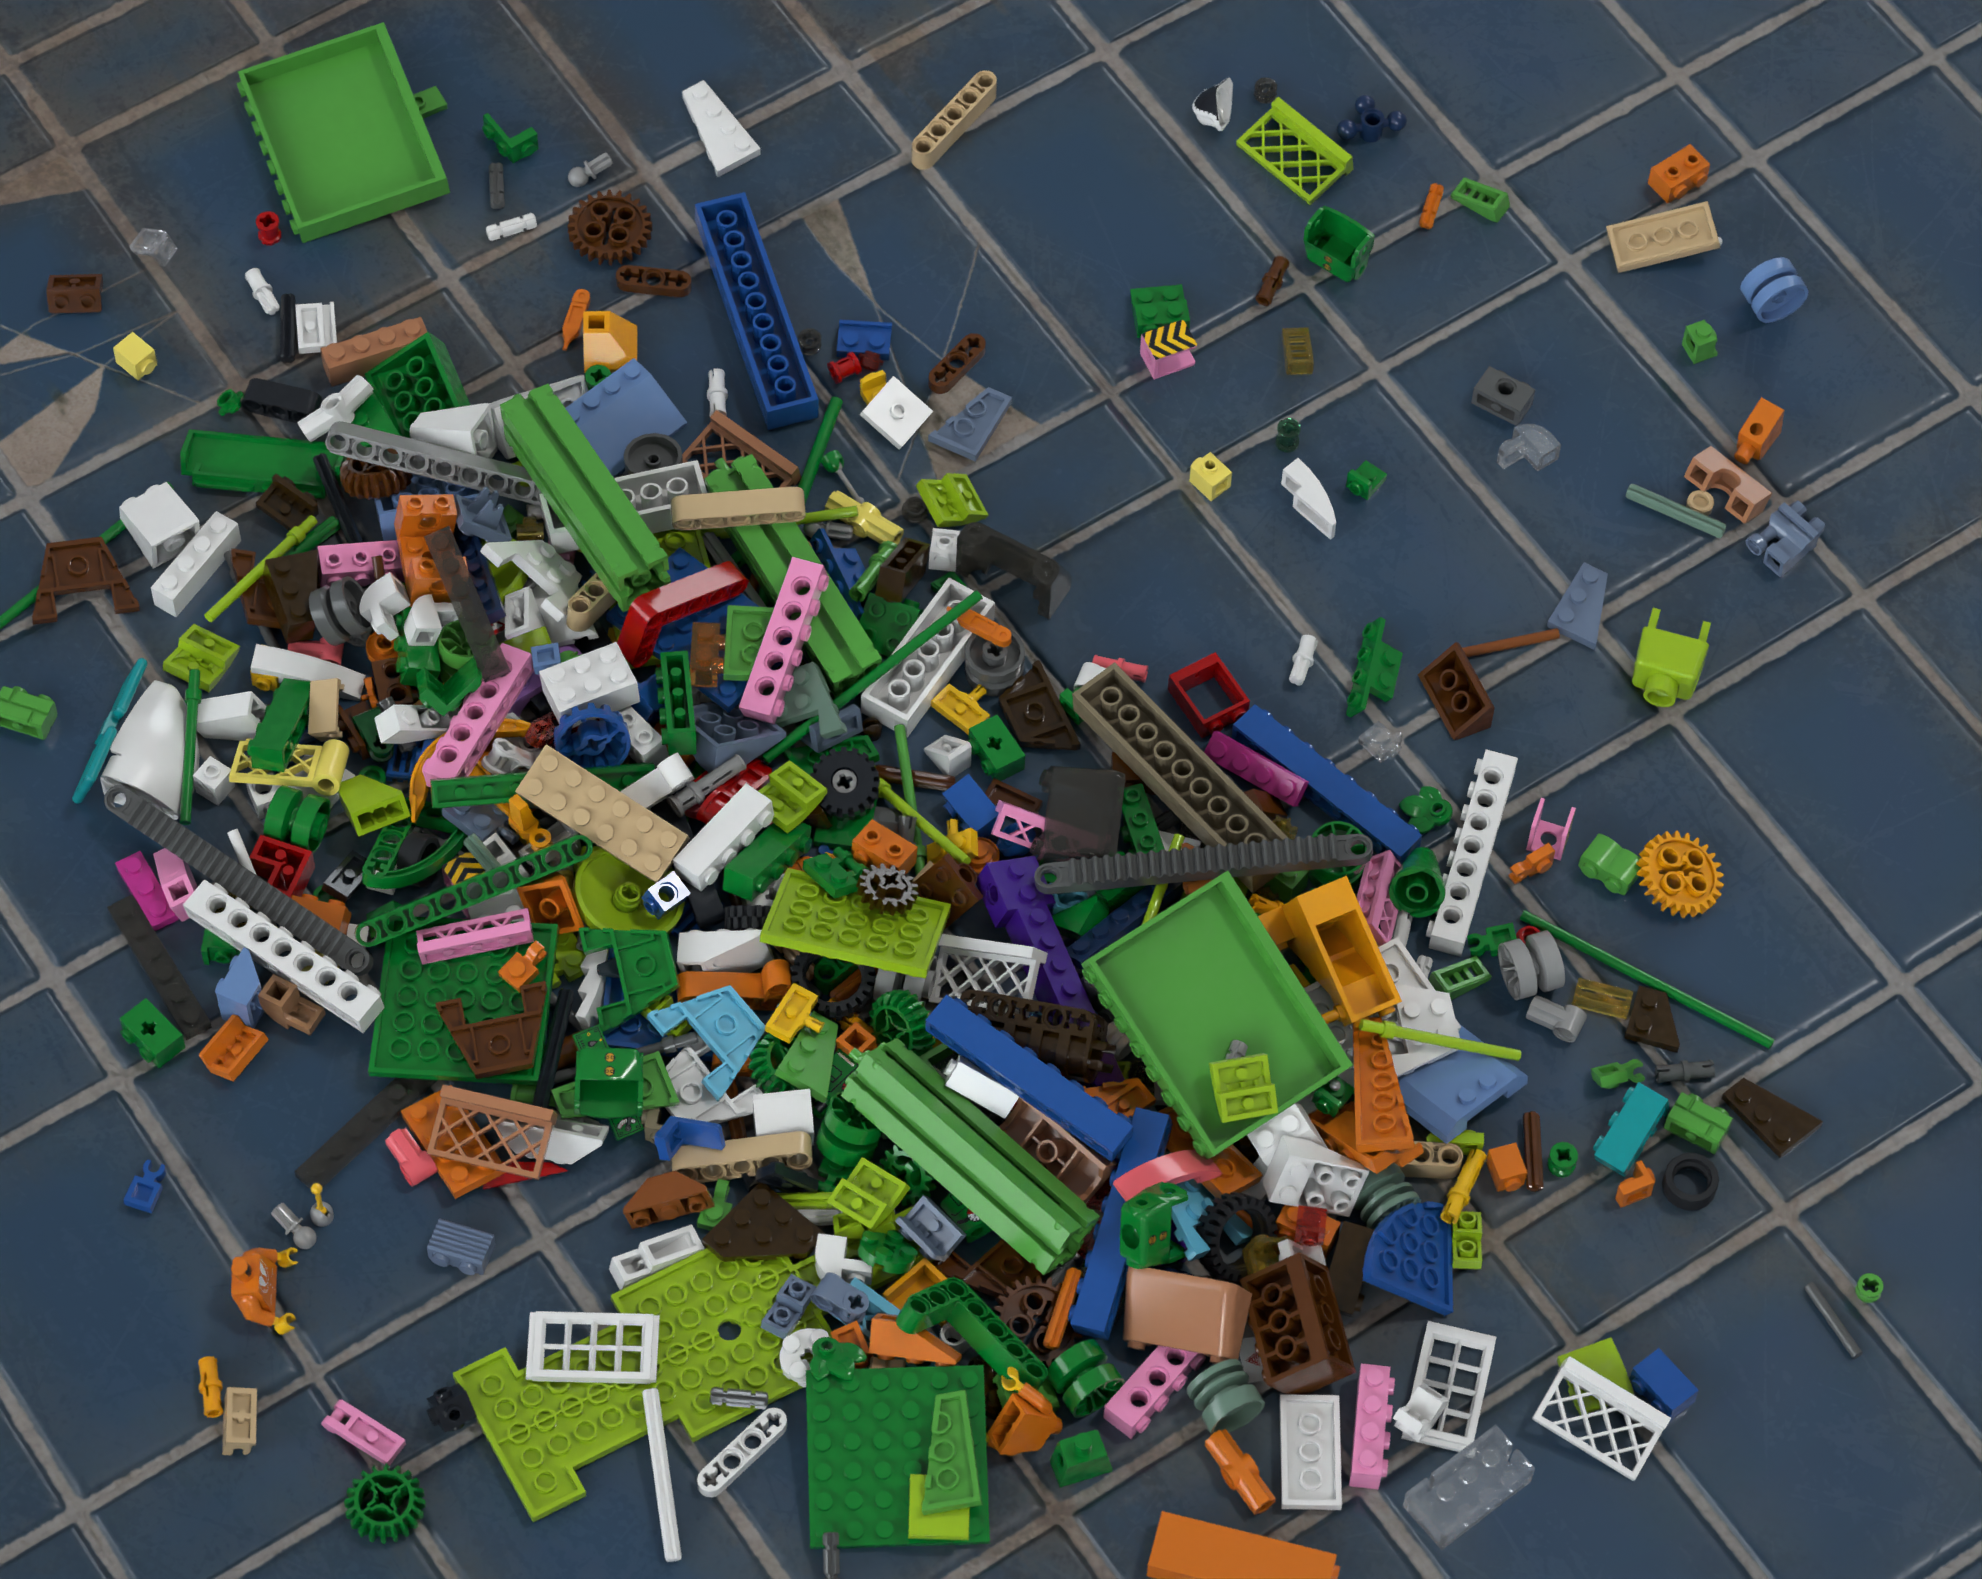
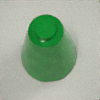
M1426 847L1414 849L1392 878L1389 896L1391 902L1399 911L1408 912L1413 917H1426L1434 914L1440 908L1445 898L1446 889L1435 853Z

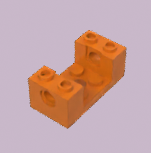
M453 494L399 496L394 526L406 591L411 604L409 607H412L416 599L428 594H432L434 603L447 602L460 603L461 606L464 605L470 577L466 557H457L453 533L457 519V510Z

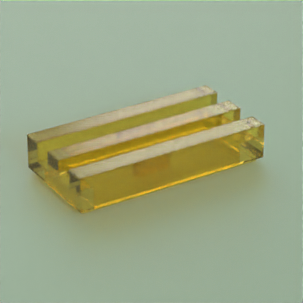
M1578 978L1572 1005L1627 1020L1634 991ZM1583 988V989H1587V990H1591V991H1595V992H1599V993H1598V994H1594V993L1582 991L1581 989ZM1608 995L1615 996V997H1619V998H1623V999H1626V1000H1625V1001H1622V1000L1610 998Z

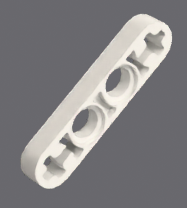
M769 1408L755 1419L700 1471L697 1478L700 1493L706 1497H716L721 1494L785 1433L787 1429L786 1414L779 1408ZM778 1418L779 1427L772 1425L767 1430V1438L763 1432L769 1426L768 1419L775 1421ZM750 1436H756L761 1440V1445L758 1448L750 1449L744 1444L745 1440ZM728 1456H736L740 1460L739 1466L734 1469L725 1467L723 1462ZM718 1467L721 1474L716 1478V1486L714 1487L710 1484L706 1487L705 1479H714L718 1475V1469L716 1468Z

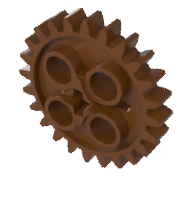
M611 190L607 191L606 196L597 191V198L589 194L587 195L588 202L579 200V208H572L573 215H569V224H567L569 241L573 242L574 250H580L581 257L588 254L590 262L598 258V263L601 265L605 259L612 266L613 260L617 259L620 264H623V257H627L632 261L633 252L641 255V247H648L647 240H651L652 231L651 214L647 213L646 205L640 206L639 198L632 201L630 193L624 198L620 190L616 196L612 195ZM616 210L613 216L614 223L611 224L612 213ZM609 231V239H608V242H607L606 245H604L605 242H606V239H607L606 232Z
M1040 1275L1035 1276L1033 1282H1031L1029 1276H1025L1022 1278V1284L1015 1280L1011 1283L1012 1289L1008 1286L1002 1290L1005 1297L999 1295L995 1299L1000 1306H994L991 1310L1023 1342L1036 1323L1034 1319L1041 1315L1046 1302H1050L1048 1310L1038 1322L1040 1327L1032 1332L1026 1345L1048 1369L1059 1355L1077 1344L1073 1340H1079L1083 1338V1335L1075 1333L1070 1324L1071 1322L1068 1321L1058 1349L1050 1350L1047 1348L1043 1350L1038 1346L1037 1337H1045L1062 1282L1053 1287L1051 1277L1042 1283ZM1027 1297H1032L1036 1300V1310L1031 1309L1027 1305ZM1013 1321H1017L1022 1325V1334H1018L1013 1330Z

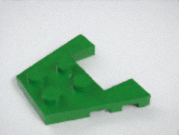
M579 928L583 951L586 955L610 948L614 949L624 1000L596 1008L600 1027L604 1035L618 1028L680 987L669 935L666 931Z

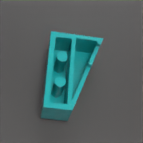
M1639 1082L1635 1089L1633 1087L1628 1089L1622 1100L1625 1103L1620 1113L1618 1111L1614 1112L1608 1122V1126L1611 1128L1605 1137L1601 1135L1593 1147V1150L1596 1151L1594 1154L1595 1160L1623 1177H1626L1642 1153L1649 1137H1653L1657 1131L1656 1125L1661 1117H1666L1670 1111L1667 1098Z

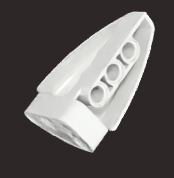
M154 680L146 689L114 739L110 750L117 755L110 757L100 780L104 795L115 785L124 786L172 819L177 820L180 816L187 705L173 685ZM197 734L194 774L199 769L200 759ZM193 780V793H194L195 784H194V780ZM124 793L117 794L114 802L124 805L126 795Z

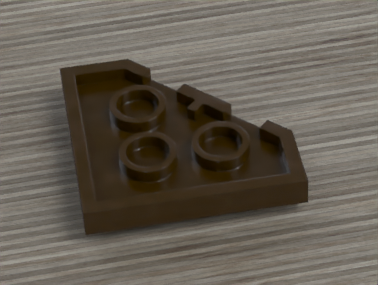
M759 1182L702 1239V1244L723 1262H734L735 1259L753 1258V1261L776 1260V1257L794 1256V1259L807 1258L816 1249L818 1233H825L770 1187Z

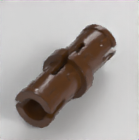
M1274 257L1269 271L1264 274L1262 278L1263 284L1255 298L1259 304L1263 306L1271 305L1276 291L1282 287V278L1290 264L1285 257Z

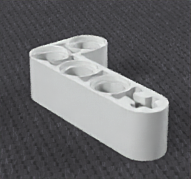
M675 753L659 763L655 770L620 792L649 810L666 799L668 795L674 794L686 786V783L689 781L692 782L694 777L679 753Z

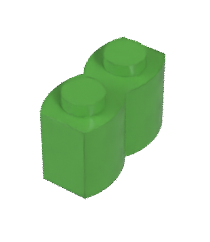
M1603 834L1596 836L1582 854L1578 867L1585 876L1602 881L1610 892L1624 896L1639 878L1636 873L1641 869L1636 864L1640 859L1639 856L1622 848L1614 840Z

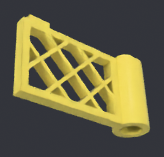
M246 738V741H239L229 774L230 782L312 787L317 793L325 796L334 795L339 791L349 756V748L341 740L331 739L326 741L323 746L298 744L290 761L297 765L276 775L267 774L272 770L252 768L251 757L248 758L244 754L247 751L250 739ZM303 755H314L305 761L299 758ZM247 767L253 770L249 773H238V771ZM303 770L308 774L307 777L294 776Z

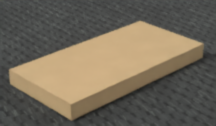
M1708 201L1606 226L1618 273L1720 248Z

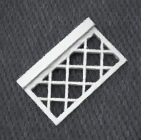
M942 934L938 944L940 951L935 970L936 980L929 1002L935 1004L941 1002L943 998L939 997L940 990L947 982H949L953 989V992L948 996L953 999L956 997L960 999L961 993L972 985L974 990L992 992L996 988L999 994L1013 997L1020 992L1024 999L1032 1000L1040 963H1046L1048 953L1030 946ZM948 955H955L959 964L951 971H948L946 967ZM975 959H979L983 968L972 975L968 965ZM999 962H1003L1007 971L996 978L991 969ZM1024 965L1030 966L1028 977L1020 982L1015 972ZM961 970H964L968 980L957 987L953 977ZM987 973L992 983L981 990L976 981ZM1011 976L1016 987L1005 994L1000 984ZM972 1000L967 1002V1005H971ZM987 1003L979 1004V1007H984L987 1010ZM994 1006V1011L997 1013L998 1007ZM1015 1009L1014 1013L1019 1014V1009Z
M1569 1356L1561 1364L1559 1372L1533 1415L1532 1420L1634 1481L1671 1418ZM1562 1378L1573 1384L1576 1395L1561 1398L1558 1385ZM1580 1388H1581L1582 1390H1584L1585 1392H1587V1393H1582V1394H1581ZM1553 1394H1555L1556 1400L1550 1401ZM1588 1396L1597 1398L1601 1411L1587 1414L1582 1398ZM1577 1399L1581 1416L1567 1419L1562 1402ZM1558 1404L1562 1420L1551 1422L1541 1416L1546 1406ZM1605 1404H1607L1608 1406H1610V1407H1612V1408L1606 1409ZM1618 1411L1624 1415L1627 1426L1612 1430L1608 1413ZM1603 1415L1607 1431L1592 1434L1588 1418ZM1583 1419L1587 1436L1577 1438L1571 1434L1568 1423ZM1631 1420L1635 1421L1638 1424L1632 1425ZM1563 1424L1564 1429L1560 1428L1557 1425ZM1643 1426L1653 1433L1648 1443L1637 1445L1633 1429ZM1628 1430L1632 1447L1618 1450L1613 1433ZM1608 1435L1612 1451L1601 1453L1596 1449L1593 1438ZM1584 1440H1589V1444H1590V1445H1588L1587 1443H1585V1442H1583V1441H1584ZM1645 1448L1640 1456L1639 1449ZM1634 1450L1637 1463L1631 1471L1622 1465L1619 1454ZM1614 1455L1615 1461L1608 1456Z

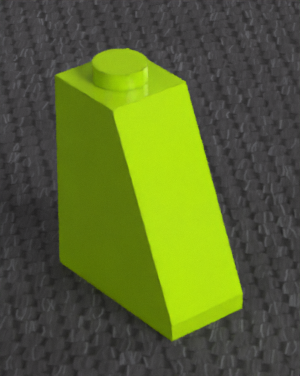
M361 774L341 782L338 795L342 807L358 837L411 817L401 790Z

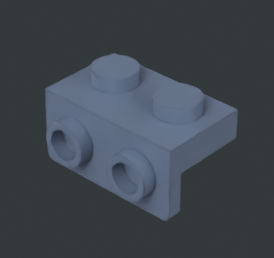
M924 1195L905 1217L898 1216L895 1220L901 1227L899 1229L900 1233L908 1240H914L920 1246L919 1252L930 1261L933 1259L945 1261L966 1236L928 1196Z

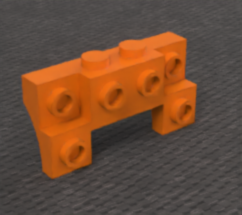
M1353 1101L1344 1105L1335 1118L1320 1112L1318 1109L1308 1115L1328 1149L1360 1163L1375 1174L1385 1170L1392 1163L1402 1168L1424 1153L1422 1144L1419 1142L1415 1144V1148L1357 1153L1355 1102Z

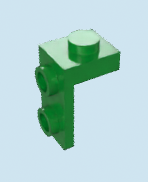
M488 113L483 115L484 126H482V130L489 140L492 139L496 143L500 154L503 157L507 156L512 163L532 155L539 149L538 136L532 127L510 139Z

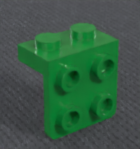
M869 592L864 613L859 623L878 653L891 656L924 610L919 608V602L905 598L904 602L891 603L885 601L882 597L875 596V593Z
M475 656L444 684L425 667L416 674L420 701L429 709L433 707L442 716L449 711H455L460 706L462 699L468 693L475 692L482 683L480 662Z

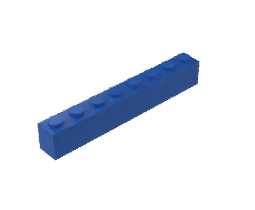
M1254 704L1233 724L1232 739L1309 781L1303 795L1335 821L1347 822L1357 827L1362 834L1371 839L1373 851L1377 854L1390 850L1402 865L1414 849L1420 847L1422 835L1414 825L1407 824L1399 818L1395 810L1387 808L1380 803L1372 792L1365 791L1357 785L1353 777L1343 774L1330 759H1324L1315 752L1311 744L1301 741L1289 727L1278 723L1269 711L1262 710Z
M946 994L925 1020V1031L1110 1162L1116 1158L1133 1135V1125H1131L1132 1122L1122 1113L1116 1114L1111 1111L1104 1100L1087 1094L1080 1083L1075 1080H1067L1061 1075L1060 1070L1051 1063L1046 1065L1038 1059L1037 1054L1028 1047L1022 1048L1014 1042V1038L1004 1030L999 1032L991 1026V1022L981 1014L975 1015L968 1010V1006L959 998L953 999Z
M1138 1107L1135 1108L1134 1115L1129 1116L1132 1122L1131 1125H1133V1135L1118 1154L1120 1161L1117 1170L1113 1169L1109 1184L1112 1188L1109 1196H1105L1103 1199L1101 1212L1104 1214L1102 1221L1095 1226L1093 1233L1095 1244L1093 1250H1089L1086 1255V1274L1084 1278L1081 1277L1077 1285L1079 1297L1076 1305L1071 1306L1068 1321L1071 1322L1070 1324L1075 1333L1103 1340H1109L1129 1267L1126 1264V1258L1122 1257L1119 1251L1121 1207L1126 1201L1113 1183L1117 1178L1139 1165L1163 1156L1173 1126L1168 1114Z

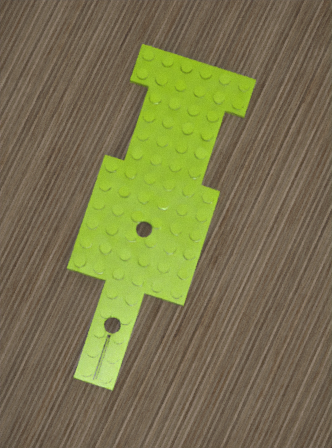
M914 1206L896 1214V1219L898 1216L905 1217ZM896 1223V1226H897V1230H896V1231L900 1232L899 1229H900L901 1227ZM904 1237L903 1240L909 1242L918 1252L915 1262L911 1266L912 1269L924 1256L919 1252L920 1246L914 1240L910 1242V1240ZM861 1238L847 1239L846 1259L858 1258L862 1260L857 1253ZM705 1248L610 1295L611 1301L618 1313L654 1314L660 1316L656 1383L634 1384L526 1380V1367L518 1370L506 1347L453 1372L456 1384L459 1383L467 1392L477 1415L476 1420L532 1522L534 1523L586 1496V1491L575 1470L648 1434L643 1401V1391L646 1389H658L663 1426L679 1419L693 1443L759 1410L754 1409L755 1406L752 1405L750 1408L727 1406V1403L713 1405L710 1403V1392L713 1387L724 1388V1391H728V1388L752 1390L754 1394H756V1391L767 1392L768 1405L802 1388L797 1382L785 1377L781 1370L780 1350L784 1339L762 1329L761 1322L775 1303L777 1293L791 1274L816 1287L821 1280L816 1272L815 1255L795 1265L791 1263L789 1257H776V1260L753 1261V1258L735 1259L734 1262H723ZM875 1263L871 1285H865L872 1290H876L902 1277L906 1273H887L883 1271L884 1266ZM811 1300L792 1333L807 1328L823 1329L832 1338L830 1334L832 1330L823 1317L829 1312L820 1309ZM728 1321L732 1324H738L741 1328L740 1335L734 1340H724L718 1332L721 1324ZM610 1325L598 1331L597 1345H616L617 1325ZM624 1325L622 1345L641 1346L642 1326ZM590 1336L574 1344L590 1345ZM562 1349L545 1357L543 1369L562 1370L564 1350ZM570 1350L569 1370H588L589 1350ZM596 1350L595 1371H614L615 1351ZM622 1351L621 1371L640 1372L641 1351ZM807 1352L805 1356L801 1357V1360H807L808 1364H810L814 1356L811 1352Z

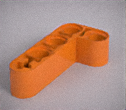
M782 959L771 960L764 965L761 973L686 971L678 974L680 987L676 989L678 1002L683 1003L695 999L699 995L731 985L751 1010H776V1006L782 1001L792 986L790 964Z

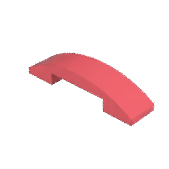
M1184 1150L1166 1154L1139 1165L1117 1178L1113 1185L1123 1199L1128 1201L1145 1188L1160 1182L1178 1184L1194 1179L1198 1184L1220 1177L1222 1172L1211 1158L1207 1160L1204 1156H1200L1196 1150Z

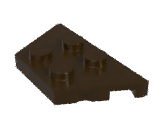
M1037 660L1024 676L1021 675L1014 682L1013 687L1007 689L999 697V705L1020 747L1080 750L1081 743L1040 660Z

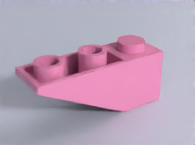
M164 848L153 854L160 884L170 909L183 922L189 919L183 904L197 889V884L188 863Z

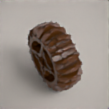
M393 448L387 449L391 454H398ZM348 457L340 468V479L345 492L349 493L352 497L357 496L358 499L389 498L392 494H399V490L407 489L413 478L412 473Z

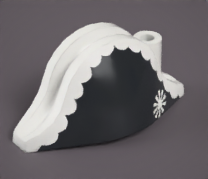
M1230 78L1208 89H1204L1194 100L1192 108L1201 124L1213 126L1218 131H1223L1229 123L1233 83Z

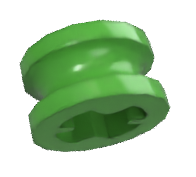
M1867 1273L1862 1275L1855 1288L1857 1297L1866 1303L1877 1301L1884 1288L1883 1282L1875 1274ZM1865 1284L1867 1286H1875L1874 1292L1871 1290L1865 1291Z

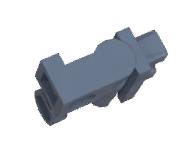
M1796 501L1789 506L1784 502L1777 511L1772 513L1768 526L1760 534L1753 533L1746 539V545L1753 554L1760 556L1765 552L1763 563L1780 578L1809 551L1816 547L1818 538L1824 532L1825 523L1818 517H1814L1809 522L1803 519L1807 509L1800 501ZM1775 537L1779 540L1776 544L1772 543L1767 547V543ZM1773 559L1780 563V566L1776 565Z

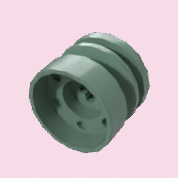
M1392 1163L1378 1174L1370 1170L1355 1202L1354 1208L1362 1210L1360 1218L1367 1223V1228L1375 1230L1378 1224L1392 1211L1410 1203L1414 1205L1421 1203V1198L1413 1191L1412 1185L1409 1182H1404L1405 1175L1395 1163Z
M1228 1359L1209 1367L1192 1380L1187 1387L1186 1393L1194 1401L1195 1408L1203 1411L1202 1419L1211 1434L1224 1429L1231 1433L1252 1421L1264 1408L1265 1402L1254 1385L1248 1384L1249 1375L1243 1371L1244 1367L1237 1359Z

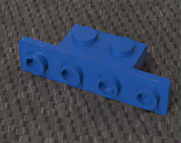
M818 528L809 540L812 549L822 565H824L827 573L855 617L859 620L864 613V609L860 601L856 602L850 597L849 590L866 569L856 548H834L825 529ZM875 587L872 588L871 593H875Z

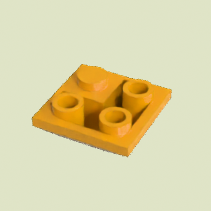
M583 311L584 373L594 365L606 366L611 373H614L633 358L637 361V325L611 311Z

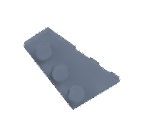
M990 387L986 388L970 401L963 411L955 417H950L942 428L930 433L928 441L976 462L1012 404V397Z
M1584 562L1549 618L1547 627L1550 629L1558 628L1560 634L1595 650L1608 573Z

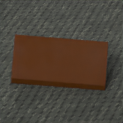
M1455 642L1423 669L1418 676L1452 739L1458 740L1491 728L1495 707L1461 645Z

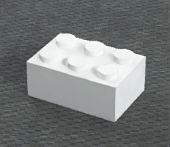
M617 642L539 671L543 693L559 725L561 716L564 714L572 715V708L576 706L579 710L588 709V703H594L596 708L606 704L610 706L611 711H618L640 702L637 681ZM589 717L586 720H595L597 717ZM581 720L577 721L572 728L579 726L582 723Z

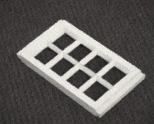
M530 1312L526 1380L634 1384L656 1383L660 1316L629 1313ZM546 1323L565 1324L564 1344H545ZM572 1324H591L590 1345L571 1344ZM598 1325H617L616 1345H597ZM624 1325L642 1326L641 1346L622 1345ZM545 1349L564 1350L562 1370L543 1369ZM570 1350H589L588 1370H569ZM596 1350L615 1351L614 1371H595ZM622 1351H641L640 1372L621 1371Z
M1428 1321L1411 1397L1418 1386L1426 1384L1431 1387L1444 1389V1397L1449 1400L1451 1391L1470 1395L1473 1398L1469 1413L1449 1409L1447 1404L1439 1417L1437 1430L1430 1429L1427 1435L1418 1443L1471 1455L1497 1337ZM1434 1339L1456 1344L1452 1361L1431 1356ZM1461 1346L1483 1350L1480 1367L1458 1362ZM1429 1362L1451 1367L1447 1384L1425 1379ZM1456 1368L1478 1373L1474 1390L1453 1385ZM1446 1414L1468 1419L1464 1436L1443 1431ZM1404 1432L1402 1433L1401 1439L1417 1442Z

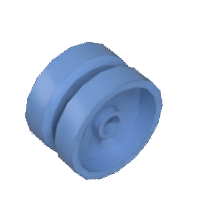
M1784 257L1773 258L1755 267L1746 275L1740 287L1747 302L1752 304L1751 307L1757 318L1764 323L1775 322L1794 313L1802 306L1809 293L1801 277L1797 276V271L1791 261Z

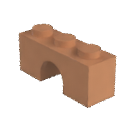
M1712 446L1693 457L1684 475L1686 479L1703 492L1710 488H1718L1725 491L1730 496L1725 509L1744 524L1763 512L1772 495V492Z

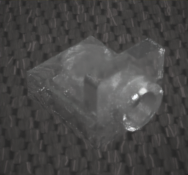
M142 228L129 246L134 254L153 256L159 266H166L177 250L176 245L165 230Z
M1378 721L1359 736L1358 742L1382 763L1388 757L1393 758L1400 752L1403 734L1397 731L1393 735Z

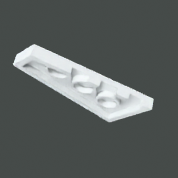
M704 80L682 91L683 100L693 123L696 124L698 134L706 147L710 161L713 163L717 178L761 155L760 147Z

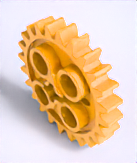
M1666 831L1662 836L1657 834L1639 853L1641 858L1636 864L1641 869L1636 874L1644 877L1639 885L1648 887L1644 894L1645 896H1654L1652 900L1653 905L1658 902L1662 903L1661 911L1668 907L1670 908L1671 916H1674L1679 911L1682 918H1685L1688 914L1694 918L1698 913L1704 914L1721 896L1719 890L1724 884L1719 880L1724 874L1716 871L1721 866V863L1712 861L1716 854H1708L1706 852L1708 849L1707 844L1702 847L1699 846L1698 837L1694 841H1690L1689 833H1686L1681 838L1679 831H1675L1672 835Z

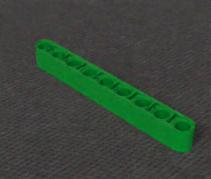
M583 835L570 836L362 921L355 928V938L358 943L366 947L375 946L583 861L592 853V842ZM581 839L586 844V851L584 854L576 856L572 852L571 847L574 841ZM551 850L557 851L560 855V861L555 866H549L545 861L546 854ZM524 861H530L534 866V871L529 877H523L519 873V866ZM497 872H504L508 878L507 884L502 888L494 886L492 881L493 876ZM476 882L481 886V894L479 897L472 899L466 894V888L470 883ZM446 893L452 894L455 898V904L450 909H443L439 902L441 896ZM418 904L426 905L429 910L428 916L424 920H417L413 915V910ZM392 915H398L402 919V926L397 931L389 930L386 924L387 919ZM363 927H374L376 935L372 941L365 942L361 939L360 931Z

